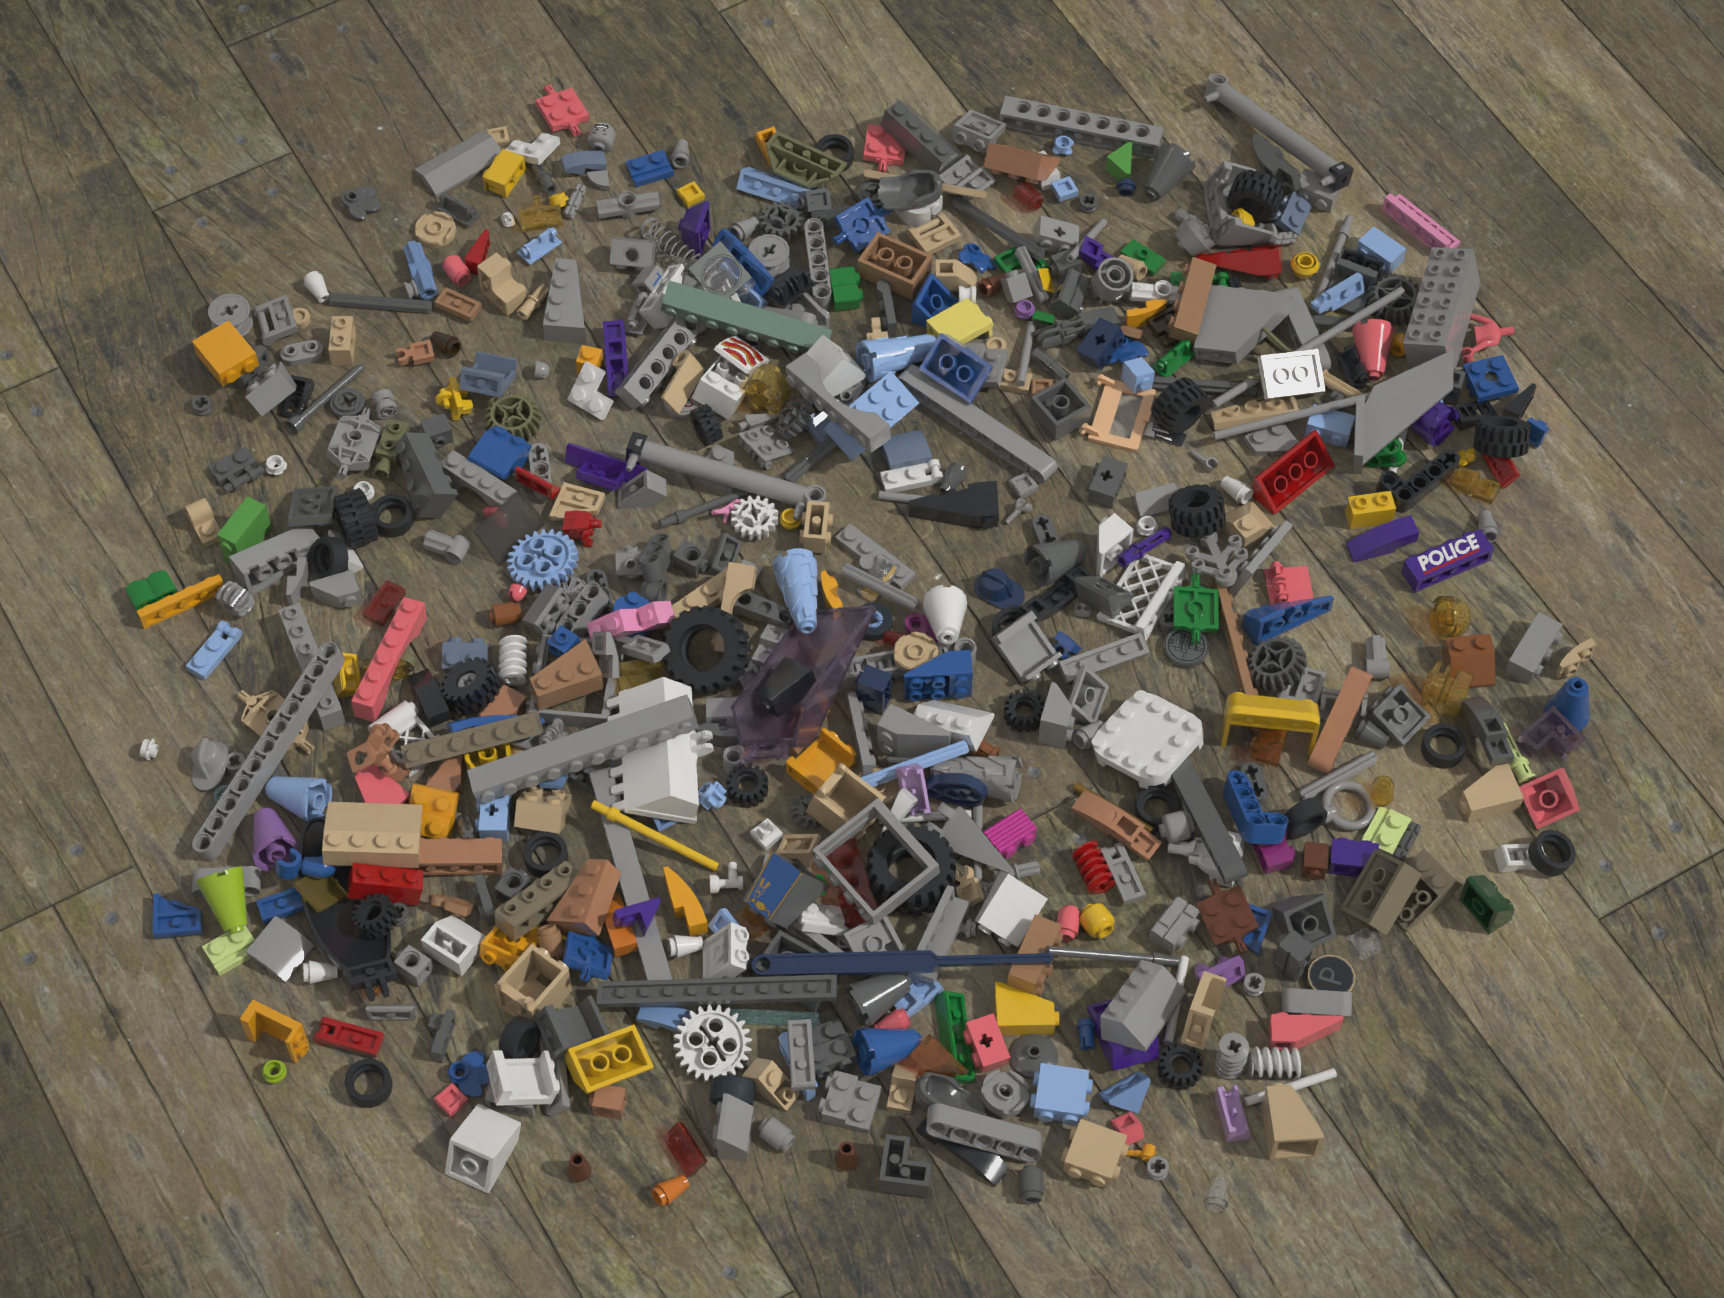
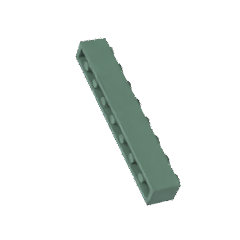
M670 280L660 309L666 315L684 317L688 322H700L708 328L723 329L731 335L739 334L746 336L750 341L759 340L765 342L770 347H782L793 354L807 353L822 335L830 339L832 330Z

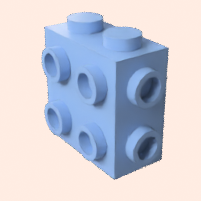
M1041 1063L1040 1072L1035 1071L1033 1086H1038L1037 1094L1032 1093L1030 1108H1034V1118L1044 1122L1061 1121L1066 1125L1079 1124L1080 1119H1083V1116H1088L1090 1102L1085 1101L1086 1093L1091 1094L1093 1079H1088L1089 1070Z

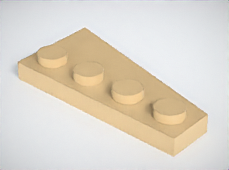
M1294 396L1272 398L1260 402L1254 399L1247 401L1243 407L1233 405L1211 412V421L1214 430H1222L1297 411L1299 408Z

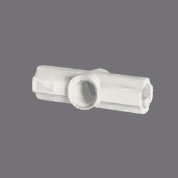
M1160 280L1156 284L1132 282L1129 300L1146 302L1154 299H1166L1168 305L1174 304L1175 299H1179L1180 294L1177 293L1178 286H1172L1171 283L1165 280Z

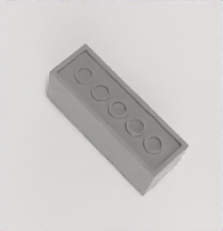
M1432 247L1403 342L1409 370L1451 350H1454V369H1456L1480 286L1474 249Z

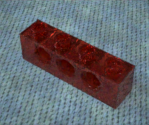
M849 839L826 858L850 885L857 887L854 890L874 911L877 909L856 839ZM847 865L850 868L842 869L841 867ZM838 886L840 894L837 895L840 908H845L846 915H844L846 927L853 929L865 923L866 921L860 916L858 910L853 908L856 906L855 903L851 905L843 896L844 891Z

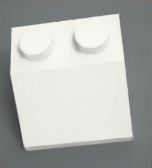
M1115 513L1109 518H1104L1098 526L1096 576L1102 577L1118 564L1117 555L1129 549V546L1132 544L1134 529Z

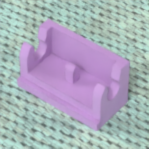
M919 763L896 767L899 789L906 788L918 798L917 803L908 814L914 816L915 812L919 811L924 814L931 813L923 768Z
M1236 1085L1230 1091H1225L1224 1086L1217 1087L1215 1095L1227 1143L1251 1138L1239 1090Z

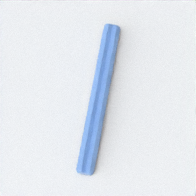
M962 740L860 778L871 787H875L897 779L896 767L919 763L925 769L969 752L966 741Z

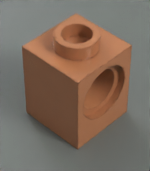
M609 1085L591 1092L589 1106H592L593 1115L622 1120L627 1100L626 1088Z

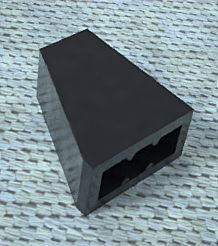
M785 656L758 692L761 700L760 706L763 711L779 718L818 689L819 685L813 670Z

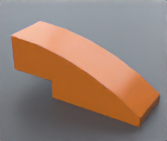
M619 893L614 894L604 921L615 957L638 951L632 926L622 927L621 925L615 927L612 921L614 910L625 907Z

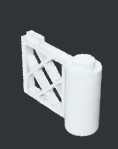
M405 700L367 727L368 731H370L371 727L375 724L387 723L392 729L399 732L400 737L398 741H405L404 745L408 742L426 739L425 735L428 738L440 736L439 734L434 736L417 716L419 711L413 702L408 703ZM418 726L423 731L422 738L408 737L409 730ZM391 749L394 760L405 763L402 751ZM430 763L414 766L411 768V773L408 777H412Z

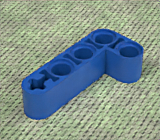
M1236 770L1228 772L1223 796L1241 838L1253 844L1282 843L1288 825V818L1280 813L1263 812L1247 775Z

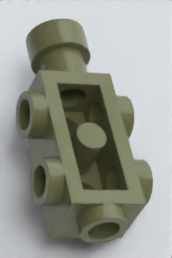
M388 419L386 427H382L380 442L375 445L373 452L377 461L373 470V475L376 478L388 480L392 473L391 467H398L401 459L397 453L396 444L405 432H410L409 423Z

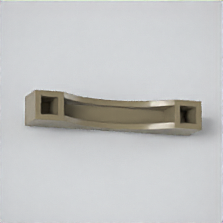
M534 711L405 744L400 747L405 766L410 768L540 735L544 731L539 712Z

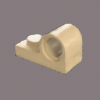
M206 498L184 506L186 515L203 547L206 548L218 543L217 534L220 528L214 519Z

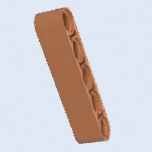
M1353 666L1351 667L1307 766L1325 774L1330 773L1373 678L1372 674Z

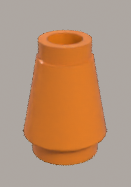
M681 1174L680 1176L657 1183L655 1188L651 1190L652 1197L660 1207L668 1206L689 1188V1182Z

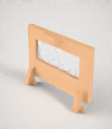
M1099 374L1096 385L1100 386L1102 383L1105 384L1092 426L1087 423L1082 424L1080 434L1089 433L1088 441L1137 453L1146 423L1149 422L1152 413L1151 407L1156 390L1149 389L1133 393L1124 382Z

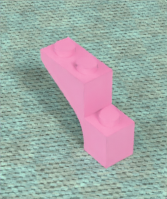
M654 601L637 609L616 610L586 624L592 643L593 632H610L613 640L638 632L662 629L671 625L670 622L675 616L671 601Z

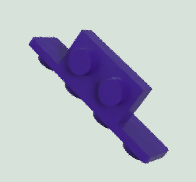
M568 443L566 447L565 463L579 467L576 479L582 480L587 484L601 486L606 490L617 491L624 482L627 483L643 471L648 470L647 467L636 464L633 470L628 472L626 470L628 461L572 443Z

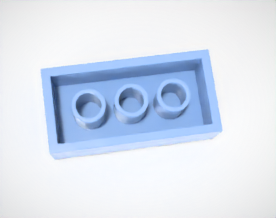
M890 371L849 405V407L877 413L890 424L891 429L907 416L919 402ZM830 421L824 428L826 433L851 461H854L867 450L865 447H861L855 438L847 435L837 423Z

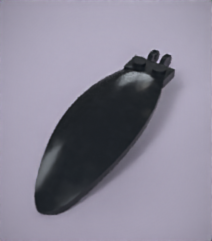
M312 818L305 824L299 845L301 859L304 860V857L322 856L326 818ZM339 866V869L335 870L333 875L322 879L302 875V871H300L299 885L304 914L311 933L321 950L337 968L344 972V977L351 992L365 989L366 996L369 1002L375 1001V992L372 986L379 985L383 998L389 997L387 982L398 980L397 971L390 958L391 931L388 929L386 930L387 935L383 936L381 933L380 938L376 939L373 936V939L364 937L354 925L351 918L353 917L352 910H356L354 906L356 904L360 905L361 902L359 901L360 899L347 898L348 877L352 866ZM381 911L372 915L369 920L375 919Z

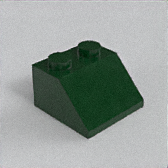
M1485 875L1469 876L1466 879L1459 901L1489 935L1511 921L1515 909L1511 901L1501 895L1493 881H1489Z

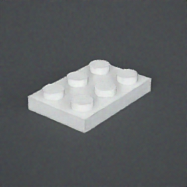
M1318 349L1257 357L1265 399L1315 394L1325 391Z

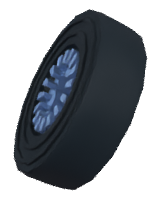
M865 603L854 614V629L865 640H881L892 630V613L881 603ZM876 619L877 623L872 625L869 623V621Z

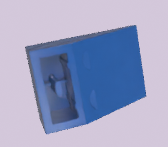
M971 650L947 651L905 673L904 700L919 701L921 699L941 700L943 698L955 697L963 699L971 697L973 678Z

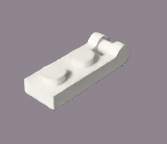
M932 459L923 464L880 472L884 491L900 492L943 482L944 476L943 472L939 470L941 466L938 459Z

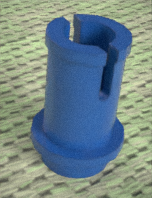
M1090 1018L1080 1019L1076 1025V1029L1079 1030L1080 1049L1084 1051L1090 1050V1046L1092 1050L1096 1047L1093 1032L1095 1023Z

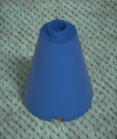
M1570 678L1547 701L1544 714L1548 725L1555 731L1563 734L1575 731L1578 733L1587 726L1590 719L1589 687L1582 678Z
M860 1028L855 1030L853 1034V1047L858 1046L859 1052L856 1054L857 1065L862 1074L867 1076H873L918 1053L923 1045L921 1034L917 1033L915 1029Z

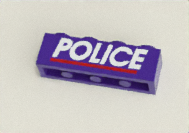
M1481 529L1474 532L1469 531L1460 538L1450 539L1441 546L1431 547L1420 555L1408 557L1404 561L1401 574L1414 593L1490 561L1494 548Z

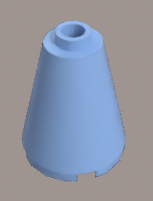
M274 776L265 786L268 798L306 822L316 817L324 818L325 814H322L325 807H328V802L332 800L331 784L327 783V780L323 778Z

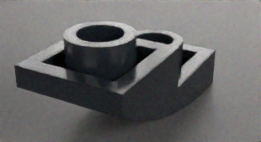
M1343 247L1340 258L1377 271V279L1379 278L1384 266L1383 260Z

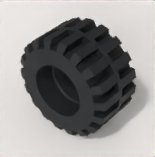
M1259 170L1242 171L1234 179L1227 197L1229 209H1232L1231 212L1242 208L1252 215L1255 224L1259 222L1264 224L1267 221L1270 222L1276 216L1284 191L1281 188L1280 182H1277L1276 178L1269 176L1266 172L1262 173Z
M1180 378L1165 388L1158 396L1152 407L1151 415L1169 434L1177 435L1189 429L1199 420L1207 408L1209 398L1191 378Z
M1495 415L1480 418L1476 421L1473 447L1476 451L1491 457L1515 458L1528 453L1531 426L1524 420L1510 416Z
M1206 484L1188 485L1185 488L1178 489V492H1174L1172 497L1169 498L1168 505L1172 529L1177 534H1182L1183 537L1202 538L1207 535L1210 536L1213 532H1218L1225 524L1226 515L1223 494H1221L1220 490H1216L1214 486L1209 487Z
M358 488L334 496L333 503L348 545L351 548H356L378 540V528L365 493Z

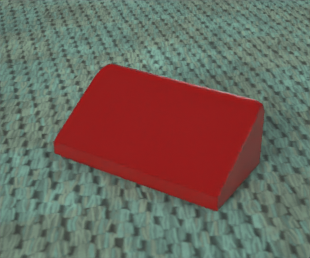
M516 466L517 482L552 500L561 490L557 485L524 468Z

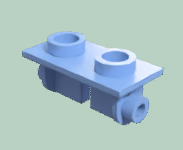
M554 227L547 228L538 238L533 239L526 245L523 244L522 248L517 251V254L531 265L562 244V242L555 236L557 231Z

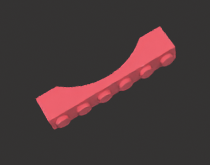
M406 597L403 598L351 701L354 717L371 722L377 720L384 706L388 688L398 662L411 641L419 636L427 620L424 602Z

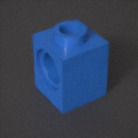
M562 625L558 627L547 641L551 654L557 658L580 643L579 637Z

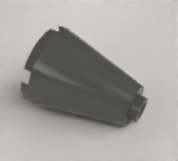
M1164 142L1159 147L1143 188L1145 195L1151 200H1159L1196 167L1195 161L1191 162L1189 159L1191 155L1174 143L1166 145V142Z
M1078 539L1032 544L1024 552L1025 566L1029 565L1031 570L1028 572V575L1039 587L1049 586L1085 560L1087 548Z
M882 974L847 984L843 987L844 995L849 993L851 999L847 1000V1003L860 1024L865 1022L863 1028H868L910 992L912 981L908 974Z

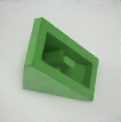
M1132 142L1126 143L1107 156L1106 170L1118 181L1124 178L1130 179Z

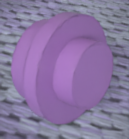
M1020 300L1015 305L1014 313L1016 317L1022 320L1033 317L1035 307L1031 301Z

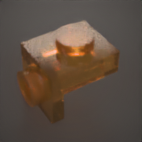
M747 904L734 918L740 926L746 927L751 939L756 935L760 938L770 928L767 926L768 923L763 920L765 916L754 914L748 909L750 905Z

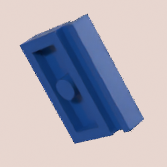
M664 150L625 161L628 173L632 181H634L636 188L674 176V170L671 168Z

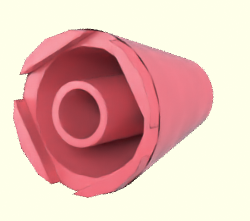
M1368 319L1366 324H1361V321H1359L1352 327L1356 351L1361 358L1359 361L1363 362L1369 373V381H1377L1384 375L1395 333V327H1391L1390 322L1381 319Z

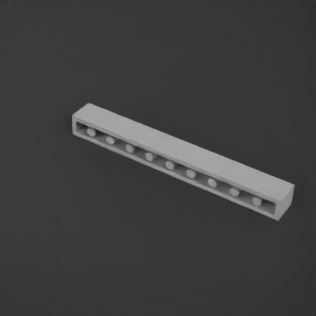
M686 694L467 770L472 792L479 804L489 803L496 798L512 795L528 787H535L539 783L558 779L562 775L578 772L591 765L601 764L605 760L622 757L631 751L645 749L657 742H665L672 737L688 734L698 729L699 726L693 706Z

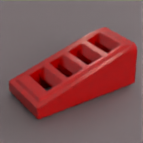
M487 229L483 230L464 257L465 265L470 270V273L479 276L477 266L486 260L491 244L489 230Z

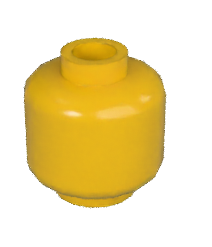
M1088 904L1082 909L1080 924L1091 937L1105 938L1113 931L1114 916L1103 904Z

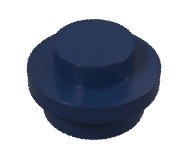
M1128 178L1121 179L1116 183L1118 194L1123 196L1134 194L1136 183Z

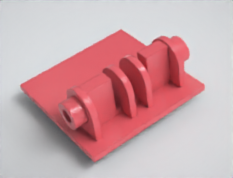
M1274 561L1271 563L1270 569L1263 570L1270 605L1314 598L1307 566L1283 568L1279 561Z

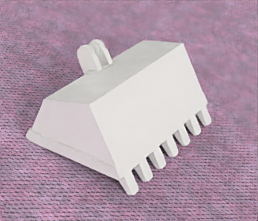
M665 677L631 689H625L619 692V696L607 700V707L609 709L619 707L620 713L608 717V721L686 694L692 704V689L690 686ZM693 730L688 734L672 737L665 742L649 745L645 749L631 751L622 757L611 758V760L622 759V765L612 768L610 776L612 778L623 776V783L612 786L611 794H624V800L614 803L612 806L619 809L620 812L625 811L628 814L696 824L699 807L697 758L713 751V744L705 743L713 739L712 731L704 730L696 733Z

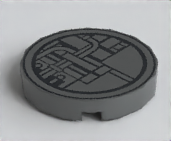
M1172 630L1164 640V654L1173 665L1179 668L1190 669L1205 661L1208 655L1209 643L1203 633H1200L1201 643L1196 645L1195 642L1193 645L1191 644V632Z

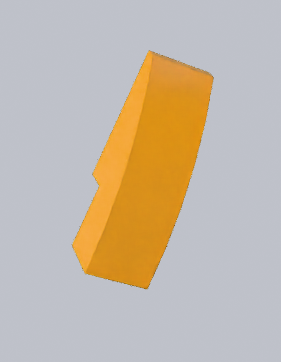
M663 867L664 880L675 919L685 917L690 936L708 933L707 919L693 891L678 874L669 867Z

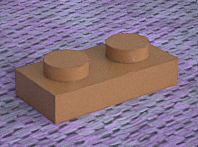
M447 287L444 288L435 300V307L470 323L482 309L481 302Z

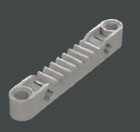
M959 638L956 642L947 645L940 642L935 643L939 651L938 656L947 651L971 650L972 666L975 664L977 645L972 639ZM893 650L826 663L822 668V685L830 692L857 688L858 685L855 684V679L860 671H864L867 665L890 673L895 679L904 676L906 672L897 666L894 661Z

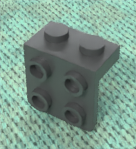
M1338 258L1333 278L1327 290L1355 273H1360L1363 276L1364 293L1338 308V310L1354 315L1365 308L1367 304V290L1369 286H1374L1378 272L1352 261Z

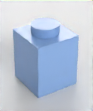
M1140 357L1123 363L1121 379L1133 393L1152 389L1155 371Z

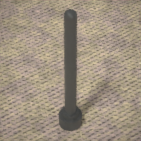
M361 363L356 365L300 415H292L286 421L288 429L294 434L302 431L306 424L305 421L331 400L337 391L343 389L363 372L365 366Z

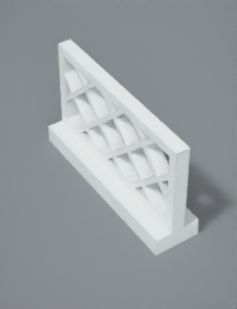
M1147 554L1141 560L1148 562L1149 567L1138 570L1137 564L1140 560H1135L1129 564L1117 583L1118 586L1128 591L1139 588L1143 589L1144 594L1133 597L1127 604H1132L1134 610L1123 614L1120 611L1119 615L1114 619L1101 612L1097 615V620L1134 634L1141 632L1145 642L1158 623L1160 614L1173 599L1174 586H1181L1186 578L1184 563L1176 561L1175 564ZM1162 568L1169 570L1167 574L1157 576L1156 570ZM1153 572L1155 578L1142 580V574ZM1137 576L1139 583L1128 586L1127 580ZM1157 583L1158 589L1148 593L1146 586ZM1147 599V607L1137 609L1135 603ZM1137 616L1138 621L1135 626L1126 623L1125 619Z

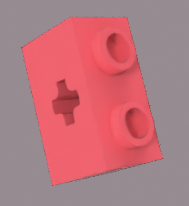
M994 1013L966 1022L965 1031L962 1032L965 1043L971 1045L973 1064L975 1067H979L981 1073L1009 1064L1011 1057ZM982 1040H984L986 1044L990 1043L988 1048H986L984 1044L981 1045Z

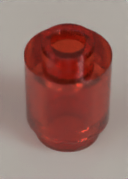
M1028 182L1019 183L1014 189V198L1028 210L1036 211L1042 206L1044 202L1042 193Z

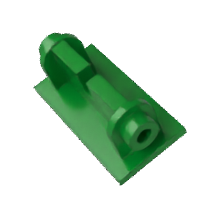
M1181 340L1151 365V368L1162 377H1170L1195 356L1190 351L1191 343L1188 340Z

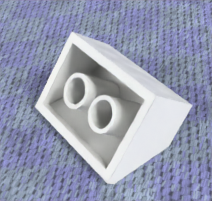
M936 700L918 704L913 715L950 731L951 744L965 740L969 750L975 752L979 748L995 716L991 712Z

